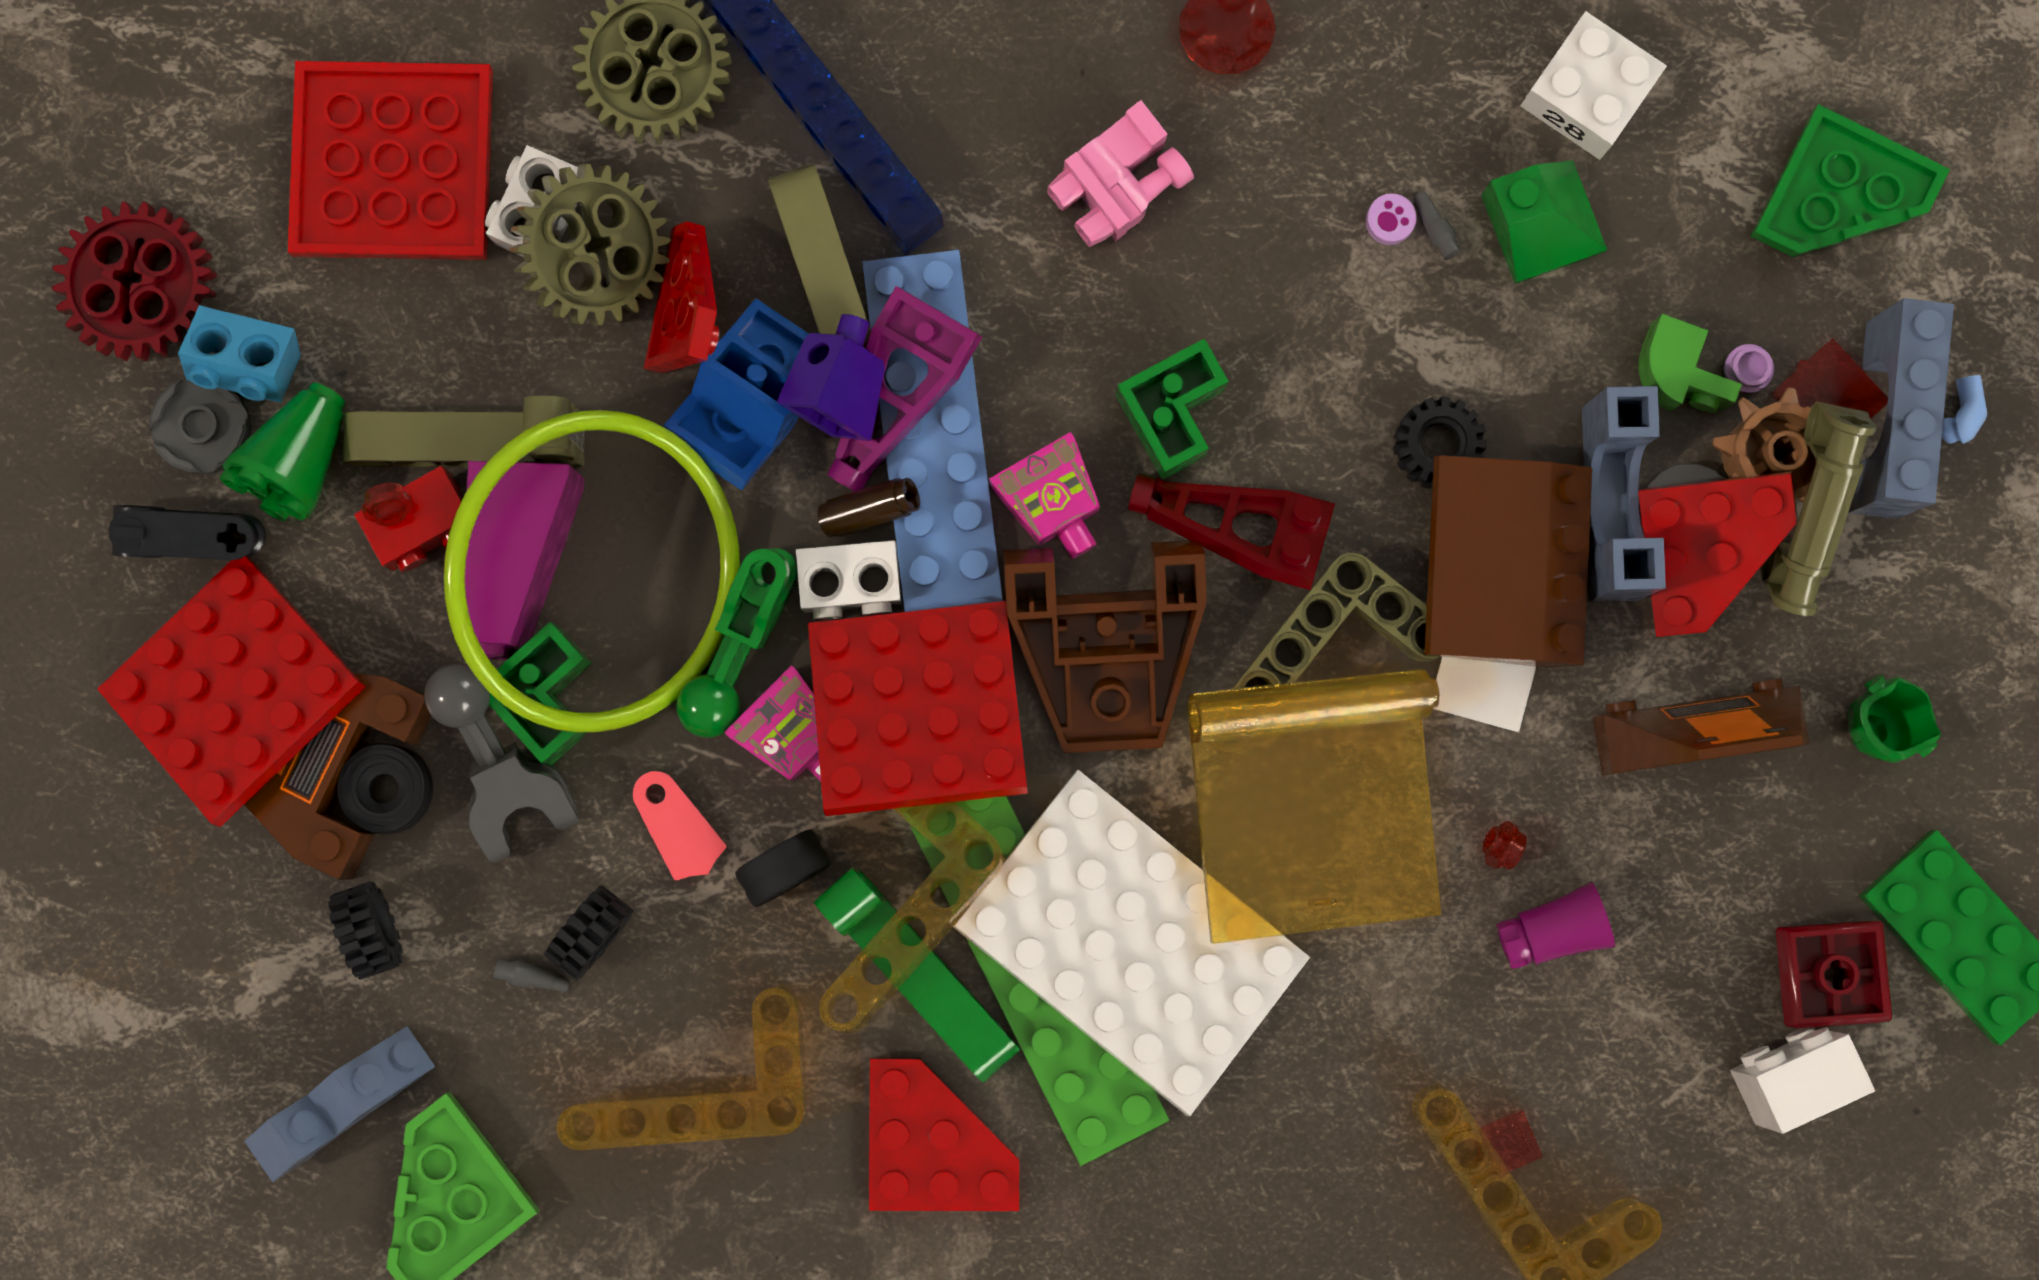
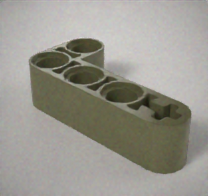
M811 163L768 177L767 179L819 334L835 335L842 314L855 315L867 321L815 164ZM870 327L868 328L866 338L863 344V347L865 349L871 333Z

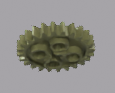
M605 0L609 10L605 16L592 10L590 14L596 27L594 29L580 27L579 29L582 37L588 44L573 46L576 56L585 61L573 65L572 70L575 76L586 78L579 82L576 88L580 96L591 95L585 102V106L590 113L602 109L598 117L601 126L605 128L616 120L615 132L618 137L622 138L632 128L637 143L641 144L646 133L652 132L657 144H662L664 131L671 130L677 140H681V126L685 123L696 132L700 130L696 120V116L699 113L711 119L714 117L708 102L710 100L724 102V94L716 85L731 83L729 73L720 69V67L731 64L732 59L729 52L719 51L728 44L725 33L713 34L719 27L715 15L703 19L706 12L703 2L700 1L691 8H688L689 0H624V3L617 5L613 0ZM638 25L651 26L653 30L647 39L634 41L629 38L631 31ZM672 27L673 31L668 34L662 44V35L665 29ZM688 44L697 48L696 54L688 61L681 62L673 59L675 50L682 45ZM658 56L662 64L660 68L651 66L648 72H646L643 66L644 62L653 63ZM625 67L632 70L630 78L623 84L615 85L608 82L609 75L615 69ZM643 84L642 95L639 101L632 102V97L638 93ZM668 87L676 91L672 101L665 105H658L652 102L654 93L660 88Z
M590 164L579 165L577 176L571 167L560 168V182L552 175L544 176L542 183L546 193L538 189L528 190L527 194L535 205L533 207L521 206L516 210L527 221L525 225L511 227L513 233L523 237V243L510 247V252L523 254L525 259L524 262L514 268L515 273H530L531 278L524 285V291L539 289L542 291L536 303L539 307H547L555 302L553 317L564 318L571 310V322L573 324H583L587 315L591 325H603L605 314L612 322L622 321L621 306L629 313H637L639 306L635 297L651 300L654 296L647 287V283H662L664 280L654 268L656 264H666L670 260L658 253L659 246L670 243V238L657 236L656 232L657 228L667 222L666 218L651 217L650 212L656 207L658 201L656 199L640 200L645 189L644 184H634L627 188L629 173L627 172L617 173L611 180V168L608 165L599 166L595 175ZM602 201H606L613 211L612 221L606 227L600 223L597 215L598 206ZM577 202L581 205L580 215L575 210ZM558 216L565 219L569 229L568 236L563 242H559L552 232L553 222ZM591 237H595L597 246L591 249V253H587L584 244L589 243ZM619 248L626 252L629 260L628 267L622 274L616 270L613 263L614 254ZM576 263L581 266L585 276L584 283L577 290L571 286L568 277L570 268ZM601 274L606 278L607 285L605 287H602L600 284L602 278Z

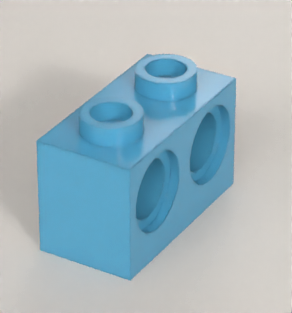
M199 305L178 355L186 380L205 389H215L217 387L238 392L243 397L254 401L266 399L282 403L301 357V352L294 328ZM214 351H220L219 353H216V354H209V353L214 352ZM269 362L263 366H256L259 363Z

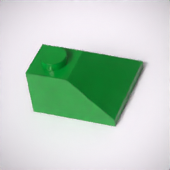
M1573 160L1536 164L1493 179L1481 194L1515 284L1607 251Z

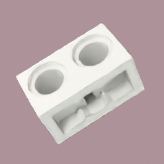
M526 145L522 156L514 157L509 165L505 178L506 183L509 185L502 200H495L488 211L485 220V226L488 227L487 236L495 245L510 251V247L522 244L523 237L513 236L511 227L518 219L523 218L516 211L518 207H533L535 205L527 194L528 190L532 189L535 178L547 173L554 175L560 182V168L571 167L577 176L578 167ZM561 216L556 217L552 225L553 235L559 242L568 225Z
M895 541L796 549L800 606L804 613L813 612V620L843 618L842 610L862 608L863 616L891 614V605H902L898 553ZM878 567L887 572L888 582L881 591L868 592L861 587V577L869 568ZM822 572L834 573L839 580L837 590L827 597L817 596L812 591L813 579Z

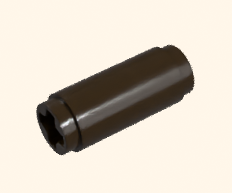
M895 478L828 499L826 503L818 507V521L822 531L828 537H842L910 516L912 512L918 511L920 508L919 492L915 483L910 478Z

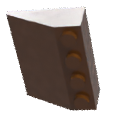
M1434 456L1424 655L1545 668L1584 665L1592 490L1591 467L1547 461Z

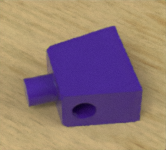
M842 314L835 335L819 333L807 335L781 390L777 403L831 437L871 441L885 366L883 360L863 347L869 322L855 315Z

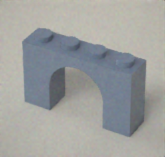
M1903 298L1866 322L1862 370L1888 373V405L1884 427L1877 447L1870 457L1861 461L1864 468L1848 513L1898 519L1936 503L1954 304Z
M1658 386L1606 387L1582 407L1584 466L1592 468L1588 558L1589 602L1639 601L1666 589L1664 538L1644 537L1640 521L1638 497L1639 472L1644 449L1649 443L1660 437Z

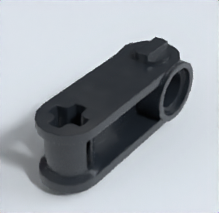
M113 505V520L110 522L109 527L112 555L121 557H180L237 560L245 556L252 557L259 553L266 540L264 526L257 518L251 515L165 509V507ZM237 530L241 534H246V543L238 544V541L230 540V531Z

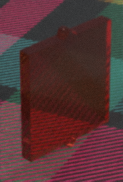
M1833 338L1807 361L1800 360L1797 362V370L1771 392L1780 400L1787 388H1793L1796 390L1799 405L1803 408L1807 406L1812 408L1813 404L1818 401L1866 411L1869 413L1870 419L1888 404V397Z

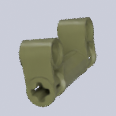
M1816 401L1809 412L1804 441L1816 458L1813 476L1791 543L1781 542L1761 568V580L1765 583L1771 595L1772 603L1789 613L1813 616L1817 612L1818 603L1815 598L1822 577L1828 576L1831 569V563L1864 468L1861 457L1868 436L1874 435L1877 425L1871 421L1869 413L1866 411Z

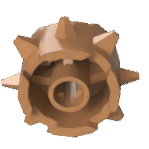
M1787 388L1779 402L1761 409L1746 398H1741L1738 400V405L1743 420L1728 436L1713 438L1712 446L1722 452L1721 459L1724 463V471L1728 479L1793 471L1796 501L1800 500L1804 503L1816 466V458L1804 441L1806 422L1811 408L1808 406L1803 408L1799 405L1796 390L1793 388ZM1779 447L1785 454L1780 462L1776 460L1773 454L1775 449Z

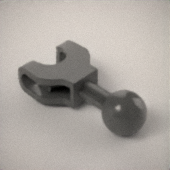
M455 663L443 666L435 671L425 687V705L430 715L437 722L447 727L459 729L476 760L470 764V780L475 789L470 799L468 826L487 859L492 863H498L511 855V837L506 829L505 819L516 809L532 807L542 810L552 821L555 828L560 830L578 824L577 805L558 768L553 765L542 764L539 760L530 759L523 755L516 742L503 748L485 715L490 702V693L475 677L469 666Z

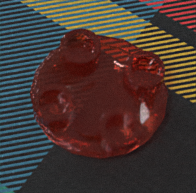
M1189 0L1182 10L1179 20L1180 41L1188 57L1202 69L1219 75L1239 74L1255 67L1269 53L1276 33L1274 15L1266 0Z

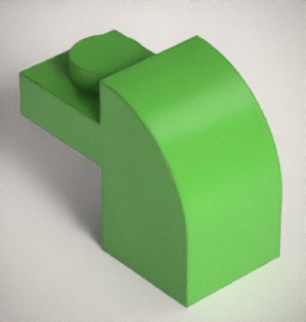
M1661 314L1650 324L1640 352L1638 370L1642 386H1658V405L1670 412L1683 404L1685 397L1690 398L1689 405L1709 413H1717L1718 409L1723 411L1736 403L1742 384L1696 367L1708 330L1665 314Z

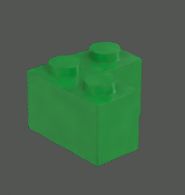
M1205 338L1117 385L1115 396L1161 480L1204 458L1209 449L1189 410L1223 393L1229 381Z
M549 622L497 668V671L514 688L529 698L546 706L569 711L556 695L587 669L592 662L561 627ZM490 694L489 705L542 764L553 765L588 733L555 730L536 724L519 716Z

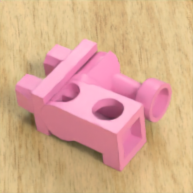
M1142 100L1128 109L1124 117L1100 136L1094 138L1078 152L1068 157L1064 161L1063 172L1048 186V195L1062 211L1080 198L1090 208L1091 211L1076 221L1074 226L1088 247L1100 243L1110 236L1114 241H1117L1127 233V230L1140 223L1145 216L1148 204L1170 184L1180 189L1194 179L1190 166L1184 157L1173 147L1157 158L1159 168L1137 181L1131 173L1164 148L1168 135Z

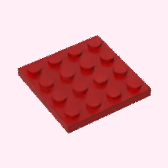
M295 61L288 253L292 257L487 260L488 236L486 232L488 227L485 226V220L489 211L493 69L491 65Z
M245 556L242 559L231 560L97 690L211 824L221 827L366 686L250 557Z
M1006 601L808 623L822 800L825 816L1028 794Z

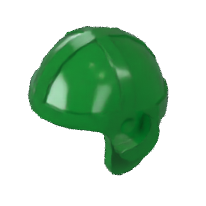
M1880 674L1864 684L1867 691L1862 696L1856 698L1849 707L1847 715L1848 729L1853 745L1859 752L1879 761L1898 763L1916 753H1919L1924 758L1937 747L1936 741L1942 735L1937 726L1927 692L1898 676L1886 680Z

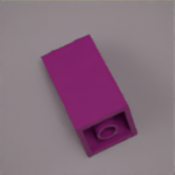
M468 461L467 490L476 475L488 461ZM516 463L493 488L477 517L466 557L465 588L469 616L474 632L488 659L508 660L513 655V651H518L533 637L584 491L585 478L569 464Z

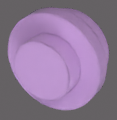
M1745 344L1738 346L1728 354L1724 362L1723 371L1725 378L1742 384L1741 393L1750 394L1762 390L1770 383L1774 374V364L1771 356L1765 349L1754 344Z

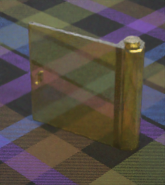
M1414 669L1199 692L1190 695L1188 700V722L1210 943L1216 944L1441 915L1422 719L1430 717L1433 707L1438 706L1440 694L1435 678H1430L1426 670Z

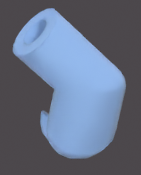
M1981 375L1968 376L1956 380L1960 409L1956 413V417L1943 419L1942 438L1945 442L1949 444L1961 441L1963 444L1974 439L1985 422L1987 408Z

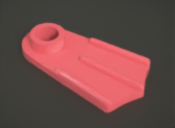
M661 771L645 773L634 785L633 800L673 879L677 881L690 876L709 874L718 857L727 848L726 843L670 775ZM652 784H659L665 790V798L660 803H654L648 798L647 791Z

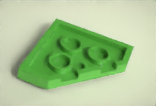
M451 1092L445 1093L406 1124L403 1141L405 1149L402 1171L398 1178L393 1214L395 1222L386 1268L395 1280H453L540 1212V1209Z

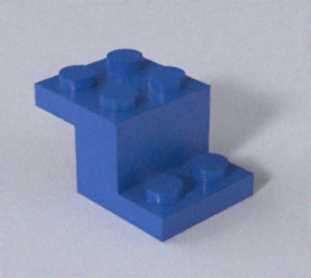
M755 299L719 340L714 353L708 355L707 361L701 362L691 394L663 427L689 444L713 472L742 491L795 427L799 416L778 404L777 401L802 343L809 334L758 299Z

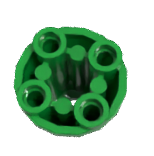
M316 382L311 383L307 390H301L227 457L222 465L224 471L219 477L220 481L240 494L248 492L261 500L260 509L276 520L285 522L289 515L302 521L309 518L316 509L344 418L342 410L346 405L345 400L332 389Z

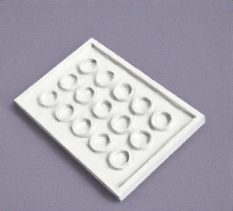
M1080 770L1074 772L952 926L1186 1116H1191L1310 958Z

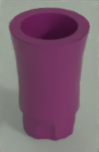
M1592 881L1564 896L1519 912L1517 917L1506 919L1496 924L1498 936L1511 969L1520 968L1532 962L1538 965L1557 958L1587 951L1615 948L1614 936L1607 913Z

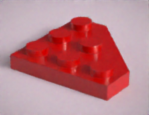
M688 221L671 228L670 243H668L666 257L670 260L669 263L664 264L662 273L664 280L660 283L643 368L661 374L707 361L708 355L714 353L719 339V327L714 325L717 307L705 226Z
M1793 471L1644 488L1638 491L1644 537L1664 538L1666 589L1651 595L1656 637L1707 632L1798 522Z
M870 1058L869 1211H1019L1018 1156L984 1124L921 1058Z

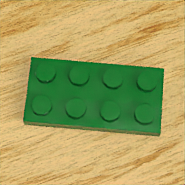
M1930 830L1859 895L1994 1045L2001 1046L2039 1011V941L1938 830Z

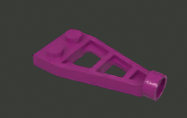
M895 286L871 329L866 349L883 360L885 366L884 374L891 353L898 348H904L927 363L928 375L911 394L906 396H899L890 391L885 384L883 375L880 398L898 409L897 418L880 438L875 439L872 437L871 441L840 438L835 454L836 458L827 475L853 491L863 489L874 469L958 381L983 336L904 289ZM851 456L859 459V467L849 462Z

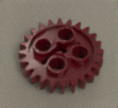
M125 201L121 203L120 215L117 216L112 210L104 206L102 207V222L97 223L89 216H85L84 221L88 231L84 235L72 229L69 231V234L77 243L75 247H59L58 249L59 252L69 259L66 265H55L52 269L65 277L64 282L52 286V291L67 297V299L56 306V309L64 315H72L65 323V326L74 332L82 330L79 340L87 346L96 343V351L105 356H108L114 349L115 357L127 362L133 349L136 358L146 362L152 347L156 353L166 357L168 356L166 342L171 340L181 347L184 341L181 332L184 329H189L202 299L216 297L217 293L204 286V282L216 278L217 273L211 268L202 267L213 256L206 249H197L204 240L203 237L196 231L187 233L190 224L181 217L173 221V213L165 207H162L155 215L154 208L147 202H142L136 214L133 206ZM140 240H144L145 243L140 247V250L138 251V242ZM116 245H123L121 258L116 263L107 264L109 250ZM171 251L172 260L170 265L162 271H155L154 263L156 258L164 252ZM139 275L142 276L140 283H133L130 288L128 287L129 280L134 281L138 279ZM114 292L115 301L113 306L105 312H99L98 303L100 298L106 293ZM156 299H162V312L154 319H147L146 310L148 305ZM131 312L132 320L130 323L125 324V320Z

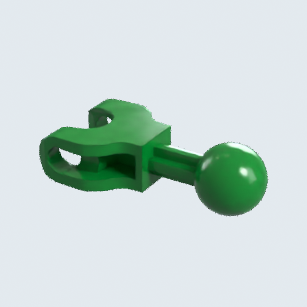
M780 548L757 549L750 552L743 560L729 589L721 617L715 628L716 631L725 636L707 675H700L688 681L677 697L676 711L683 727L693 735L702 738L721 736L738 719L740 700L734 688L737 678L751 648L756 650L764 648L798 580L797 560L787 550ZM768 562L774 566L776 572L775 580L771 585L766 583L762 576Z

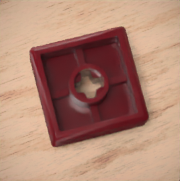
M1858 921L1778 927L1776 929L1784 1024L1787 1027L1799 1029L1882 1023L1892 1020L1884 925L1882 922ZM1831 962L1833 967L1841 968L1843 972L1842 978L1834 979V987L1831 981L1825 980L1824 975L1825 970L1830 969Z

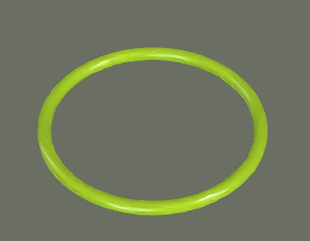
M609 410L578 411L538 423L506 443L489 459L469 486L456 512L449 533L444 563L445 603L455 641L469 668L486 690L504 706L525 719L555 730L569 732H602L633 725L653 716L673 703L683 686L691 679L700 676L718 651L725 635L716 631L715 628L721 617L729 589L740 568L736 525L728 500L714 473L689 444L661 425L637 415ZM582 431H616L644 439L663 449L689 473L698 485L712 513L717 530L720 548L719 588L710 622L701 641L683 667L664 685L641 700L617 709L595 713L565 711L546 706L514 688L502 677L488 659L474 632L469 616L465 588L466 557L470 537L483 504L500 479L521 458L539 446L564 435Z

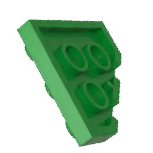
M1818 104L1812 110L1750 237L1795 258L1923 217L1930 212L1950 169Z

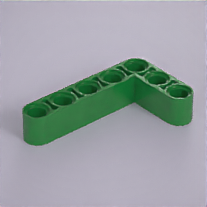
M851 867L813 902L842 936L849 935L982 1083H985L1021 1050L1002 1026L859 868Z

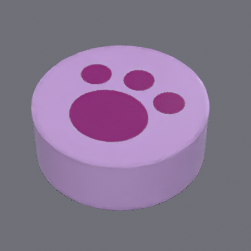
M1385 194L1378 197L1371 204L1366 215L1368 233L1374 240L1384 245H1396L1403 242L1409 237L1416 224L1414 206L1407 198L1399 194Z

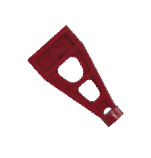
M1138 473L1131 493L1128 511L1147 515L1148 520L1190 541L1201 542L1202 547L1261 577L1311 590L1335 503L1288 490L1166 482L1157 477ZM1198 503L1222 507L1225 513L1220 527L1209 528L1185 516L1187 505ZM1241 513H1261L1273 516L1278 523L1273 542L1268 546L1260 547L1240 538L1232 529L1234 518Z

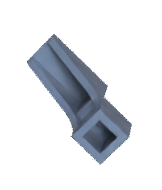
M406 1026L332 1072L308 1095L269 1118L244 1142L268 1177L274 1182L310 1159L344 1131L435 1068V1065Z

